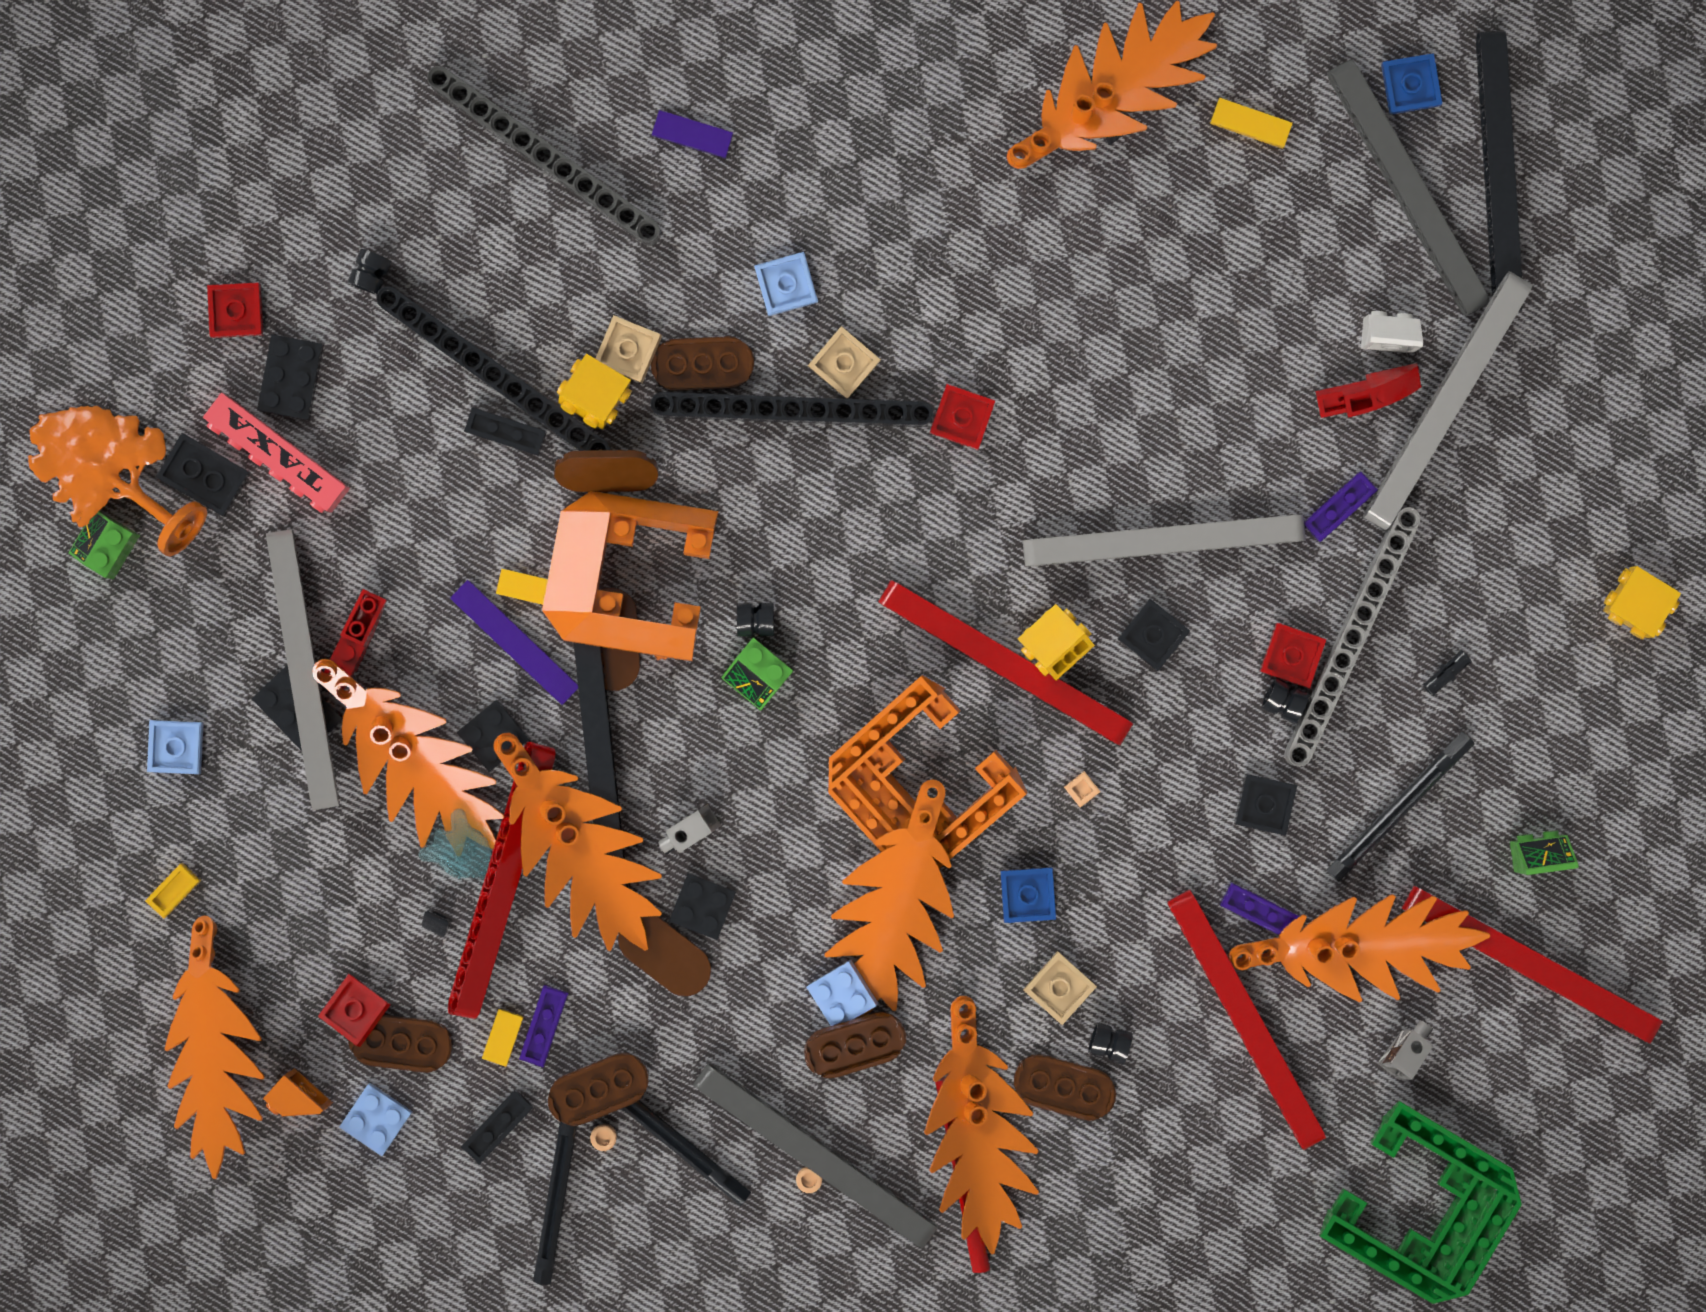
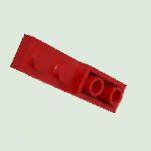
M1415 363L1366 374V380L1315 391L1320 417L1324 418L1347 413L1349 418L1383 408L1409 396L1421 388L1418 364Z
M362 589L340 634L341 638L330 658L351 677L354 672H357L387 602L386 599L365 589ZM325 668V670H324L323 673H326V674H327V673H330L331 671H330L329 669ZM342 685L341 688L346 690L347 686Z

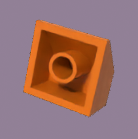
M295 1068L286 1073L263 1098L267 1102L266 1107L272 1113L280 1114L281 1116L321 1114L333 1103Z

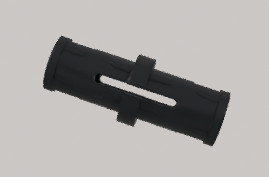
M1460 650L1445 665L1441 664L1438 667L1439 670L1422 684L1424 689L1434 697L1447 683L1454 682L1456 680L1455 676L1472 663L1470 657Z

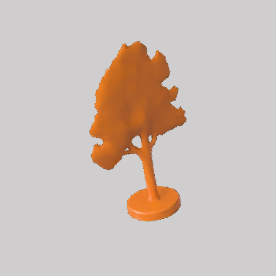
M99 406L70 407L69 410L40 414L38 416L40 421L31 427L29 431L30 440L33 444L37 445L40 454L28 456L29 468L41 482L46 483L57 476L60 490L53 493V501L65 503L70 498L72 499L74 511L69 512L72 522H77L79 527H84L108 503L110 498L121 499L126 497L135 501L157 520L165 524L157 543L159 551L165 556L171 557L178 554L194 540L206 521L208 513L206 507L199 502L193 501L184 505L172 515L145 494L138 483V478L145 465L153 464L165 457L166 444L164 433L160 429L146 427L144 436H140L138 434L140 421L137 416L123 417L117 415L114 417L110 410H104ZM128 469L130 471V484L119 477L121 470ZM116 487L120 492H114L112 489Z

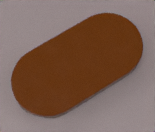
M736 337L671 339L665 341L657 348L651 362V370L656 381L662 387L671 391L733 389L743 385L751 377L754 370V357L746 343Z
M637 450L571 451L555 462L554 477L562 487L576 492L642 491L656 483L658 479V464L654 458L651 460L647 457L646 453Z
M617 588L601 589L602 591L623 594L620 617L638 620L636 604L629 594ZM602 647L601 659L602 664H604L605 690L619 691L626 689L635 681L640 672V653Z
M659 916L640 917L646 934L648 946L646 951L630 942L622 934H618V944L623 955L671 993L678 996H692L699 993L707 985L711 975V965L706 953Z
M884 1012L872 1013L814 1032L808 1038L804 1047L805 1062L810 1071L824 1078H837L894 1060L901 1053L900 1051L906 1043L905 1029L897 1017Z
M384 1014L361 1047L348 1040L351 1052L357 1057L356 1059L365 1065L423 1073L433 1072L441 1068L449 1060L453 1049L452 1037L441 1023L434 1020Z
M629 1053L613 1054L559 1077L553 1083L549 1092V1110L558 1121L571 1126H579L641 1099L649 1083L648 1070L645 1064L635 1055Z
M1044 1054L1028 1056L1019 1063L1014 1073L1015 1090L1025 1103L1082 1120L1093 1121L1103 1117L1111 1111L1116 1100L1114 1084L1105 1072Z

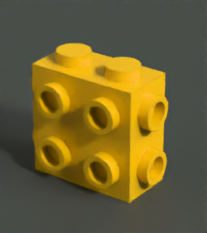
M586 353L582 361L577 359L572 366L570 372L573 374L569 381L563 380L558 388L557 393L560 394L558 404L561 405L565 412L571 415L575 413L582 417L583 421L590 427H599L603 430L607 423L611 425L618 415L619 411L616 408L619 403L625 404L632 392L629 389L631 380Z
M1633 566L1629 569L1625 568L1618 578L1620 584L1615 591L1612 590L1607 595L1604 601L1606 606L1603 611L1609 615L1608 619L1619 626L1622 624L1631 628L1630 633L1642 640L1644 638H1654L1655 635L1659 636L1666 626L1664 621L1668 614H1673L1679 606L1680 601L1678 598L1681 593L1638 566Z
M1056 604L1018 638L1024 646L1021 652L1030 661L1035 658L1037 660L1035 666L1044 676L1050 674L1055 680L1059 679L1095 646L1088 638L1091 632L1082 623L1077 626L1074 623L1077 620L1076 617L1067 608L1062 611Z

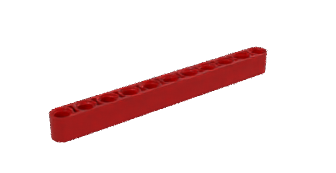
M890 580L878 603L1115 744L1121 746L1132 728L1133 723L1062 680H1055L1050 674L1044 676L1035 664L893 580Z
M534 742L526 743L524 749L538 770H552L555 761V749ZM519 762L517 770L521 771L524 768V762ZM513 781L504 818L500 825L449 997L448 1013L451 1015L476 1019L481 1011L523 869L521 837L524 809L514 824L509 822L512 796L518 787L515 781Z
M1413 886L1401 909L1406 911L1433 895ZM1437 898L1424 921L1428 923L1447 914L1461 911ZM1467 915L1459 925V927L1472 928L1490 934V938L1471 946L1472 948L1649 1044L1652 1043L1663 1023L1659 1018L1470 915Z
M1189 889L1167 901L1173 916L1299 1145L1305 1150L1322 1141L1326 1136L1193 893Z

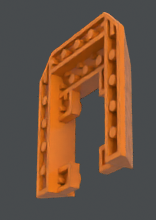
M588 492L560 513L542 612L563 641L692 661L701 606L675 602L671 625L620 617L623 594L598 590L607 543L633 547L637 525L687 533L684 555L710 559L718 511L602 492Z
M923 675L829 757L828 793L873 844L875 840L886 833L896 829H907L916 802L891 774L905 758L891 744L889 739L922 710L939 729L961 711L944 692L946 688ZM997 750L975 768L991 786L988 791L958 816L944 802L942 804L932 837L941 843L949 860L1028 793L1016 767L1012 768ZM922 813L919 817L922 823H927L930 819L927 813ZM895 845L875 846L882 852ZM933 857L938 868L940 869L943 866V864Z

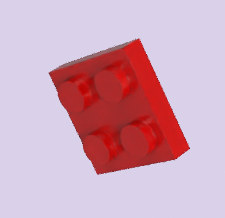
M260 283L207 285L209 335L211 338L263 336Z
M946 384L929 434L979 450L995 400Z
M1276 623L1259 672L1310 689L1327 639Z
M348 974L318 1017L353 1044L361 1047L391 1004L353 975Z

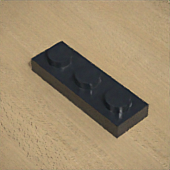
M474 407L471 408L464 430L465 433L536 456L540 455L547 433L545 430Z
M515 1089L467 1139L461 1148L480 1165L534 1106Z

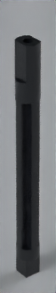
M1461 732L1326 869L1327 872L1336 881L1340 882L1475 745L1474 741Z
M640 1100L622 1108V1110L736 1204L741 1206L749 1197L751 1191Z
M563 1122L559 1123L533 1282L539 1285H551L577 1126L567 1125Z

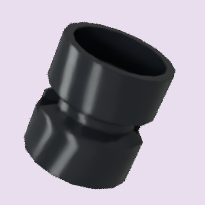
M360 249L355 261L358 267L352 269L347 283L377 295L384 284L382 276L388 274L392 261L371 251Z
M737 603V637H752L754 633H758L759 636H774V603H759L757 607H754L752 603Z
M1275 679L1265 695L1261 709L1272 714L1280 712L1282 719L1296 724L1306 707L1309 694L1297 688L1290 691L1287 683Z
M1097 1022L1090 1039L1088 1054L1101 1059L1108 1055L1110 1061L1124 1065L1130 1051L1133 1033L1122 1029L1113 1032L1111 1026Z

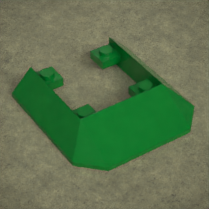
M1398 1101L1381 1119L1382 1123L1370 1144L1394 1158L1408 1136L1445 1158L1449 1163L1437 1184L1455 1194L1456 1197L1431 1239L1410 1228L1399 1248L1395 1249L1355 1225L1367 1202L1343 1188L1331 1209L1327 1210L1319 1236L1432 1304L1469 1295L1522 1205L1513 1169Z

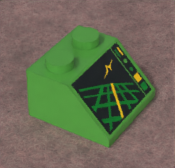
M98 511L90 519L89 524L84 526L69 554L104 578L115 579L140 535Z
M752 638L721 678L761 711L794 671L755 638Z
M1558 830L1543 832V837L1533 838V834L1518 835L1517 840L1510 841L1513 869L1516 873L1532 875L1579 868L1568 836L1559 834Z

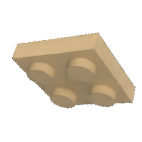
M613 315L595 359L625 377L643 383L662 335Z
M841 326L809 363L808 367L845 399H849L881 359Z
M1057 951L1023 990L1063 1025L1097 986Z

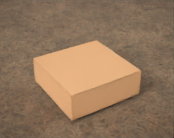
M1085 771L1064 786L1080 808L1101 792Z

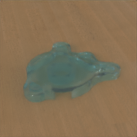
M455 809L451 814L452 829L446 831L443 828H438L434 834L433 844L422 847L419 851V858L424 862L428 861L439 864L445 872L459 879L461 877H472L484 880L491 859L489 842L480 831L470 826L463 809Z

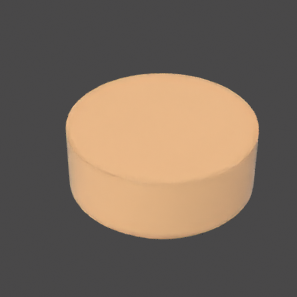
M599 1124L593 1129L590 1140L597 1150L607 1151L616 1143L617 1133L611 1125Z
M803 1167L797 1174L796 1183L801 1191L813 1193L820 1188L822 1178L809 1168Z

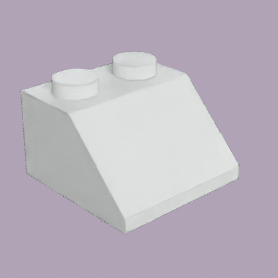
M1372 311L1371 315L1368 314L1363 318L1361 349L1414 353L1423 347L1420 319H1413L1412 314L1399 313L1397 317L1387 316V312Z

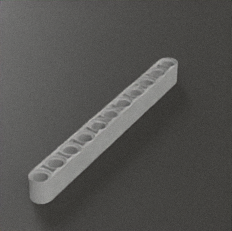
M1510 271L1505 275L1379 486L1378 491L1370 501L1363 514V518L1384 530L1390 527L1526 300L1533 286L1531 283Z
M1414 508L1400 509L1384 534L1312 690L1306 707L1285 749L1284 756L1290 765L1305 766L1314 754L1420 524V514ZM1403 513H1408L1412 518L1409 527L1401 523V515ZM1393 536L1398 537L1401 541L1399 550H1394L1390 546V539ZM1381 560H1386L1390 564V571L1387 574L1382 573L1379 569ZM1371 583H1375L1379 587L1377 597H1372L1368 593V587ZM1361 606L1365 607L1369 613L1365 621L1360 620L1357 616V611ZM1350 630H1354L1358 635V640L1355 644H1350L1346 639V635ZM1340 653L1344 654L1347 658V664L1343 668L1338 667L1335 661ZM1328 677H1332L1336 681V688L1331 692L1325 688L1324 684ZM1318 700L1325 704V711L1321 715L1316 714L1314 711V704ZM1307 724H1311L1315 730L1314 735L1309 739L1303 735V728ZM1297 747L1301 748L1304 752V757L1299 762L1294 761L1292 758V752Z
M1289 515L1023 540L1025 567L1300 542L1306 541L1304 516Z
M293 529L266 533L312 810L339 806V799L320 686L312 672L316 662Z

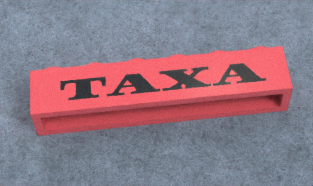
M221 393L203 416L209 422L207 424L209 429L218 435L221 432L229 437L227 442L239 451L244 448L250 453L248 458L257 465L261 466L264 463L271 469L268 472L271 476L280 482L285 479L291 484L289 487L291 491L301 498L305 494L312 500L310 505L319 512L323 513L326 510L332 513L350 488L228 395Z

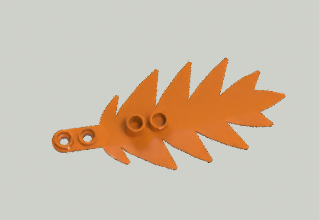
M1176 1L1164 15L1152 41H1150L1143 4L1138 3L1124 44L1122 60L1108 23H1104L1097 44L1092 82L1079 47L1075 45L1065 67L1056 109L1051 91L1046 90L1041 115L1043 128L1013 145L1007 152L1008 163L1014 168L1023 169L1059 147L1072 151L1096 149V144L1084 139L1122 136L1145 131L1147 125L1118 111L1137 112L1175 108L1177 106L1176 102L1148 88L1184 85L1205 79L1206 76L1174 66V64L1200 57L1216 49V43L1199 40L1215 17V13L1195 16L1182 22L1180 2Z
M322 659L317 661L312 670L314 678L331 692L336 699L347 706L342 722L344 745L348 744L356 728L358 771L364 794H368L388 760L386 794L389 821H394L414 787L415 822L421 848L425 847L440 811L448 840L458 856L462 855L467 836L483 846L494 849L496 839L486 820L503 819L504 814L488 802L464 790L496 784V779L462 767L443 764V762L472 752L471 746L436 737L418 735L446 724V719L425 710L394 702H385L399 698L401 693L386 688H367L365 690L332 660ZM327 668L331 672L326 674L323 673L321 669ZM346 685L350 687V689L343 690L341 686Z
M500 734L494 741V751L518 786L513 793L510 804V824L516 822L524 809L521 837L523 875L528 876L550 847L544 888L545 906L547 908L550 907L572 877L570 891L572 936L574 938L578 936L595 904L599 931L608 951L612 950L618 932L644 951L648 950L646 934L640 917L661 916L662 913L646 898L622 884L660 879L662 875L643 865L605 854L642 843L643 838L622 830L598 824L583 823L619 812L622 808L599 796L559 785L577 781L578 777L557 770L539 771L514 734ZM510 741L509 749H502L503 742ZM524 762V768L521 771L516 770L517 763Z
M928 780L921 785L907 829H896L874 841L875 845L895 846L882 851L863 863L842 880L844 885L882 888L859 897L831 915L832 919L871 922L837 942L824 956L863 955L854 965L877 1002L881 998L892 1011L897 1010L898 999L894 965L922 988L926 987L922 967L907 933L939 953L943 951L938 934L919 899L948 917H954L949 893L940 870L933 859L934 857L947 868L952 866L941 843L932 837L945 798V788L937 780ZM929 788L937 790L935 798L928 796L927 791ZM922 813L929 815L930 819L927 823L920 821L919 817ZM873 1008L865 1012L864 1014L858 1016L857 1018L868 1015L873 1010Z
M1391 894L1361 914L1348 926L1357 901L1355 897H1351L1332 907L1308 923L1303 929L1302 927L1307 918L1304 914L1288 924L1279 934L1278 938L1233 947L1228 954V959L1233 968L1238 970L1281 962L1291 976L1306 987H1310L1311 983L1302 968L1304 967L1311 975L1337 992L1361 1002L1362 998L1349 968L1350 965L1381 991L1399 1000L1400 996L1387 962L1419 984L1440 992L1441 989L1421 956L1449 967L1469 970L1471 966L1459 950L1474 946L1490 938V934L1472 928L1459 927L1469 914L1466 910L1447 914L1422 925L1437 900L1435 896H1431L1412 906L1386 924L1396 898L1395 895ZM1244 954L1242 958L1237 959L1238 956Z
M201 916L194 922L192 927L188 970L180 978L173 994L174 1000H177L182 995L183 997L171 1024L165 1050L169 1051L187 1040L168 1083V1088L172 1089L192 1077L181 1101L174 1128H180L197 1112L191 1137L190 1158L195 1159L203 1149L212 1178L217 1179L223 1162L225 1146L239 1154H245L240 1133L226 1108L258 1121L263 1120L251 1099L226 1072L262 1080L265 1076L234 1042L223 1035L228 1034L261 1041V1036L248 1017L220 989L223 988L236 993L240 991L228 976L211 967L215 957L213 939L217 933V925L211 917Z
M963 995L957 997L951 1004L952 1050H949L939 1063L933 1076V1081L937 1082L946 1074L948 1075L944 1079L931 1108L924 1133L929 1135L954 1119L929 1169L931 1173H934L960 1156L945 1189L939 1210L941 1213H944L968 1191L962 1216L961 1238L965 1240L978 1227L982 1240L990 1254L993 1255L1000 1236L1001 1221L1018 1229L1022 1228L1016 1208L1000 1184L1035 1195L1039 1193L1021 1169L997 1148L1034 1154L1038 1153V1149L1006 1119L994 1112L999 1111L1033 1116V1112L1020 1096L995 1071L988 1067L1008 1069V1066L996 1054L987 1048L977 1045L975 1003L973 999ZM965 1004V1009L959 1012L960 1007ZM966 1029L965 1035L960 1036L961 1032Z

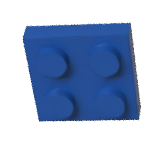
M1434 53L1381 63L1389 115L1440 107L1442 105Z
M1052 867L1000 871L1004 923L1056 920Z

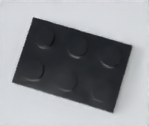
M271 334L257 411L310 421L324 348L322 343Z
M181 433L156 478L225 517L251 472L188 435Z
M287 664L252 700L302 751ZM321 695L327 733L329 734L343 721V717Z

